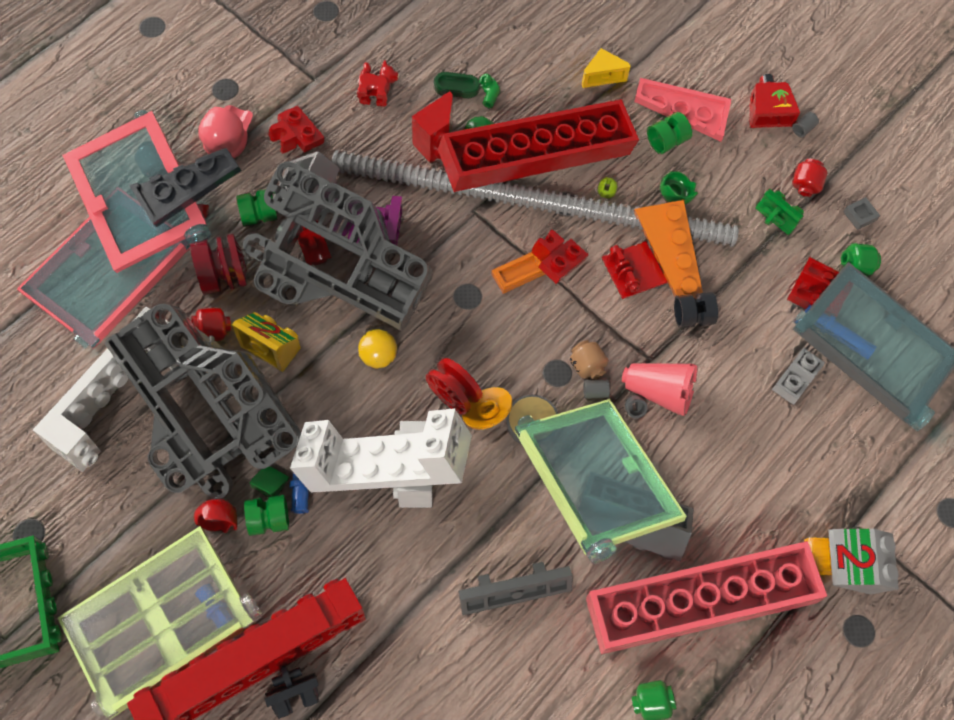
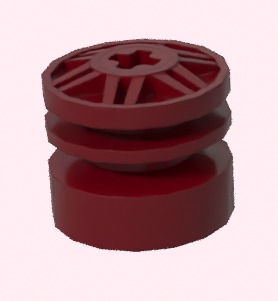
M234 234L227 235L229 247H224L222 238L217 237L216 250L211 249L207 240L190 243L191 256L203 296L221 292L220 280L223 279L226 280L230 289H234L232 277L235 276L238 278L240 287L247 286V267L242 248L236 241Z

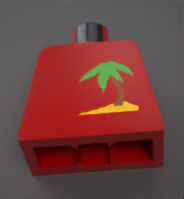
M772 74L761 76L760 83L755 84L750 96V128L792 127L800 114V110L789 84L786 82H775Z

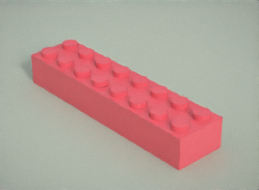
M806 541L593 590L587 595L586 602L602 655L817 604L826 598L827 594L809 543Z

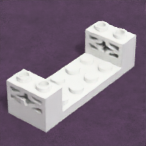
M145 307L135 319L143 316L150 309ZM182 336L181 343L185 347L187 344ZM160 339L154 345L144 350L147 353L157 345L163 343V341ZM108 348L33 429L50 449L82 472L96 462L101 450L81 429L90 424L92 416L100 408L106 406L110 401L111 395L128 381L127 375ZM176 362L169 368L172 370L179 364Z
M456 409L429 411L424 433L343 439L329 420L305 422L290 469L310 492L462 483L472 435Z

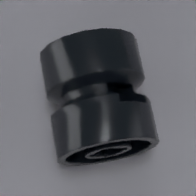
M713 292L697 293L695 298L692 294L676 296L674 299V315L677 326L679 328L695 327L696 323L700 326L716 324L718 321V304L715 294Z

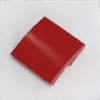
M809 257L787 300L807 309L809 305L812 306L838 275L839 271ZM850 282L844 286L822 314L828 317H837L844 300L852 288Z

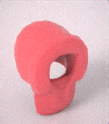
M227 105L225 108L213 107L203 117L198 129L199 138L203 143L204 150L211 154L227 148L233 158L238 157L247 144V129L253 117L252 112L241 110L233 105Z

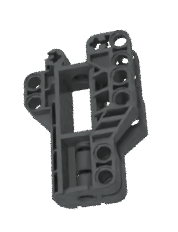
M286 161L281 163L265 190L264 201L270 208L288 217V219H285L278 227L275 235L276 242L256 233L248 235L243 242V249L247 254L262 262L254 277L256 288L282 303L293 306L334 295L403 331L432 279L431 267L421 258L390 242L383 213L371 201L293 162ZM287 167L294 168L293 170L288 171L285 178L283 179L282 173L284 169H286ZM319 186L318 190L313 193L314 189ZM333 217L329 229L326 228L325 226H326L327 223L330 221V219ZM342 220H344L339 232L336 233ZM353 224L355 226L350 236V239H348L345 236ZM303 227L361 256L347 284L290 255ZM258 243L265 247L264 252L255 250L254 244ZM400 254V261L395 265H391L392 257ZM418 266H423V274L419 277H414V270ZM376 267L377 269L373 273L368 286L365 285L373 271V268ZM272 275L274 278L273 285L266 288L264 286V279L266 276ZM396 279H399L400 281L398 282L397 286L395 287V289H394V291H393V294H392V297H389L388 295L390 294L391 290L393 289V287H394V285H395V282H396ZM294 286L297 291L296 297L288 300L286 291Z
M158 304L105 341L104 344L154 413L151 450L148 453V462L170 492L180 493L198 483L209 497L213 499L224 498L232 490L233 481L223 465L243 452L253 467L264 469L297 447L301 436L300 428L276 396L270 383L249 353L208 346L181 308L168 304ZM170 311L172 319L167 324L165 316ZM184 334L188 337V343L185 347L181 343V338ZM160 339L163 341V343L157 345L147 353L144 350L154 345ZM176 362L179 364V366L173 368L164 376L160 373ZM239 364L242 366L243 370L241 376L237 373V367ZM190 376L234 439L233 442L214 455L168 392L170 388ZM219 377L228 387V390L223 393L220 392L213 382ZM253 387H256L259 391L258 399L252 394ZM233 396L241 406V411L237 414L227 402ZM269 408L276 412V422H271L267 419L266 412ZM283 432H289L292 435V444H286L282 440ZM273 445L276 450L262 458L260 453ZM160 449L168 452L169 461L167 463H162L158 460L157 453ZM218 469L220 473L215 474L206 482L203 478ZM175 472H180L185 476L186 482L184 486H179L174 482L173 476ZM222 481L224 483V486L221 488L223 492L220 490L214 491L213 486L216 482Z

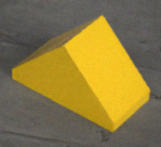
M601 48L584 69L582 88L626 82L630 71V64Z

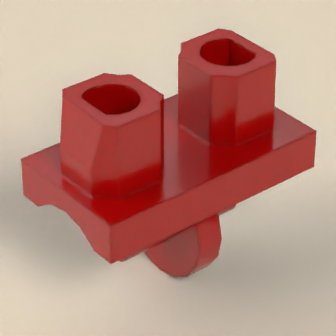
M303 227L299 234L298 242L306 263L319 265L332 258L324 237Z

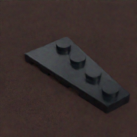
M224 148L196 159L193 164L185 167L180 165L173 168L174 171L162 176L157 174L150 177V180L142 184L137 182L129 186L152 224L158 227L242 170L228 149Z

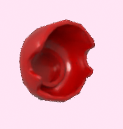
M208 500L202 503L194 512L195 524L204 530H222V532L227 533L232 525L234 530L238 529L236 508L227 500Z

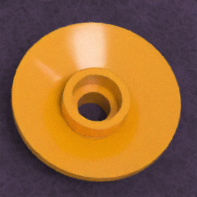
M499 387L481 390L483 393L482 398L477 403L470 402L471 410L467 414L462 415L465 424L472 429L482 430L491 428L503 421L510 413L513 404L512 397L507 390Z

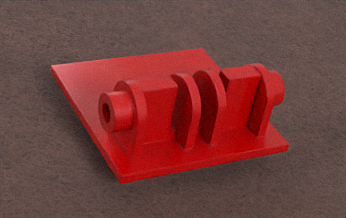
M646 241L625 249L615 245L610 248V254L601 257L622 299L668 283Z

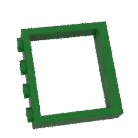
M34 535L0 544V562L30 554L43 643L0 655V668L59 652L58 642H61V632L59 626L55 625L54 614H57V605L55 599L50 594L49 587L53 586V579L50 570L46 568L45 561L49 558L48 548L45 543L41 542Z

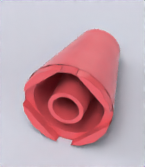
M632 363L629 368L625 367L622 382L625 383L626 389L678 415L685 416L693 397L694 391L692 389L693 383H696L698 366L679 363Z

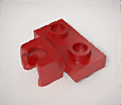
M298 105L279 113L278 122L271 125L269 129L270 140L272 142L280 140V153L282 154L295 149L297 145L305 153L324 144L325 137Z
M550 230L545 239L539 238L532 248V253L541 261L538 268L557 284L582 264L589 254L574 240L569 239L564 243L565 240L557 232Z

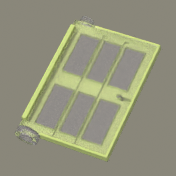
M199 526L59 616L58 620L96 696V699L91 701L93 711L99 717L105 715L106 719H112L128 708L127 702L134 699V693L147 686H150L152 690L161 685V679L165 675L176 670L181 672L190 667L189 663L193 659L204 654L206 656L217 649L218 645L233 639L254 625L263 615L257 603L248 592L242 596L240 595L204 529Z

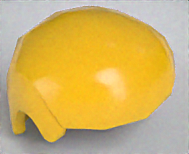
M381 329L368 331L359 341V357L365 365L375 369L388 366L396 358L397 343L395 338L388 331Z

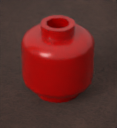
M806 159L805 162L797 165L792 185L798 190V194L811 197L812 194L820 193L823 190L828 171L821 161Z
M221 308L198 309L196 314L191 317L193 325L208 337L213 336L214 341L224 340L226 332L231 331L230 316H225Z

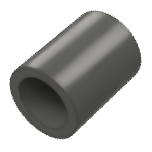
M807 112L793 124L792 130L798 137H804L819 124V119L813 112Z
M608 379L584 380V398H609L610 387Z

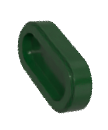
M441 72L434 78V90L440 95H445L450 91L453 97L469 99L478 95L480 82L473 75Z

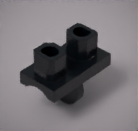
M286 664L280 665L282 674L271 679L274 687L283 683L285 685L266 692V697L264 698L267 707H272L278 719L293 713L289 698L300 694L304 708L317 704L319 702L317 689L319 684L316 673L314 672L292 681V679L302 676L300 667L289 671Z

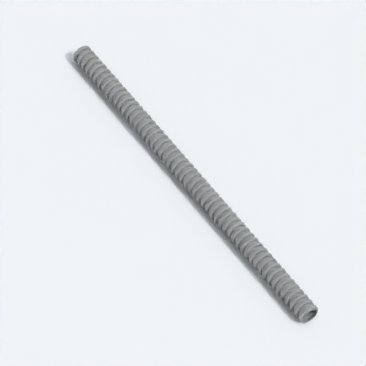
M336 150L332 156L331 162L340 168V173L346 171L349 175L352 173L355 176L362 174V177L369 176L370 179L376 177L377 180H381L383 178L386 182L389 180L392 183L399 181V184L406 183L407 186L414 184V187L420 185L423 189L425 187H428L429 190L436 188V191L441 189L444 193L451 191V194H455L447 173H444L441 169L438 172L436 168L429 170L428 167H425L423 169L420 165L414 167L413 164L407 166L404 162L401 165L398 161L392 163L391 160H387L385 162L383 158L377 160L376 157L370 159L367 155L364 158L361 154L355 156L354 153H350L348 155L346 151L340 153L339 150ZM500 182L457 191L460 196L462 194H466V197L473 195V198L481 197V200L488 198V201H492L494 199L497 203L503 201V204L510 202L512 206L514 204H518V207L526 205V208L531 206L534 210L537 208H541V211L547 209L549 213L552 211H556V214L563 212L565 216L568 213L571 214V217L578 215V218H582L584 216L586 220H589V218H593V221L600 219L602 223L604 221H608V224L615 222L618 226L621 223L624 227L631 225V228L637 226L639 230H642V226L633 212L634 209L639 208L638 206H635V208H631V205L624 207L622 203L620 205H616V202L608 204L606 200L603 203L600 199L593 201V198L587 200L585 196H582V198H578V195L571 197V194L567 193L566 196L563 195V192L555 194V191L550 193L547 189L540 191V188L534 190L531 186L529 188H525V185L518 187V184L513 186L510 185V182H507V184ZM688 216L692 240L699 238V241H703L705 239L708 243L714 241V244L721 242L722 245L729 244L730 247L736 244L739 233L737 225L730 227L728 223L726 225H723L722 222L715 224V221L709 223L707 219L700 221L699 218H695L693 220L691 216Z

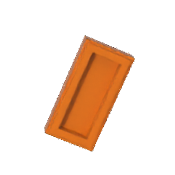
M530 252L493 269L491 275L504 294L545 275V273L538 268L541 261Z

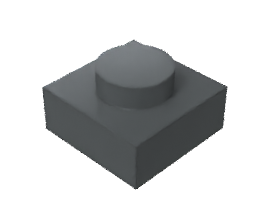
M866 197L847 206L843 211L857 230L877 221L880 217Z

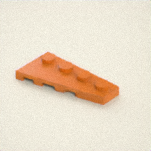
M684 200L634 209L633 212L643 228L646 239L650 242L657 262L659 261L664 271V276L674 297L692 294L695 298L697 293H703Z

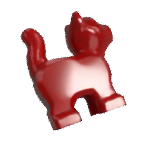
M384 60L380 69V75L371 74V65L365 62L358 79L357 98H359L360 104L370 105L371 100L369 96H376V105L386 107L390 85L399 79V73Z

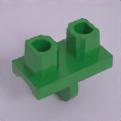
M768 189L755 207L766 217L764 222L766 225L770 226L774 223L788 236L804 217V211L799 206L792 207L787 203L785 195L779 190L774 192Z

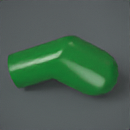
M483 74L479 79L481 87L486 93L483 105L491 109L499 96L500 87L490 74Z

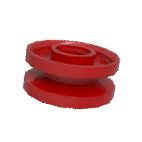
M443 358L437 363L439 371L430 370L426 374V381L434 394L450 409H456L457 413L465 415L471 410L470 402L477 403L482 398L483 393L475 379L462 366L451 359Z

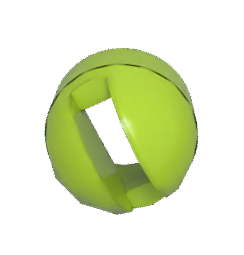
M605 177L599 182L597 191L601 197L609 199L615 196L617 192L615 179ZM606 184L610 185L609 190L604 189Z

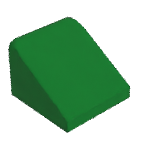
M269 466L261 469L251 479L249 484L251 488L267 497L277 496L289 480V476Z

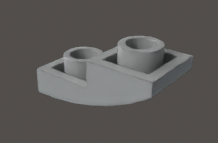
M803 348L772 390L794 405L825 362Z

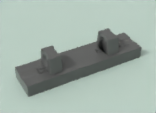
M544 562L533 564V574L495 583H491L489 574L478 576L479 584L477 587L459 590L458 593L463 616L572 591V573L569 566L546 571Z

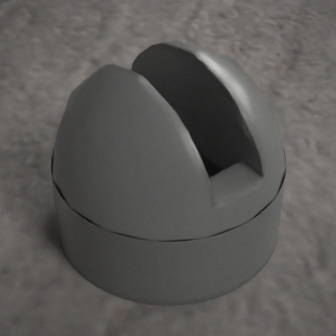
M634 395L625 401V410L630 417L641 418L646 414L648 406L642 397ZM633 403H635L636 410H633Z

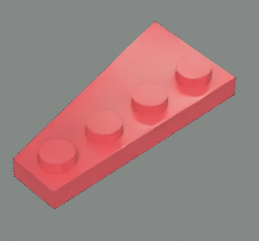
M640 78L634 102L666 117L675 112H681L688 119L692 129L722 142L731 99Z

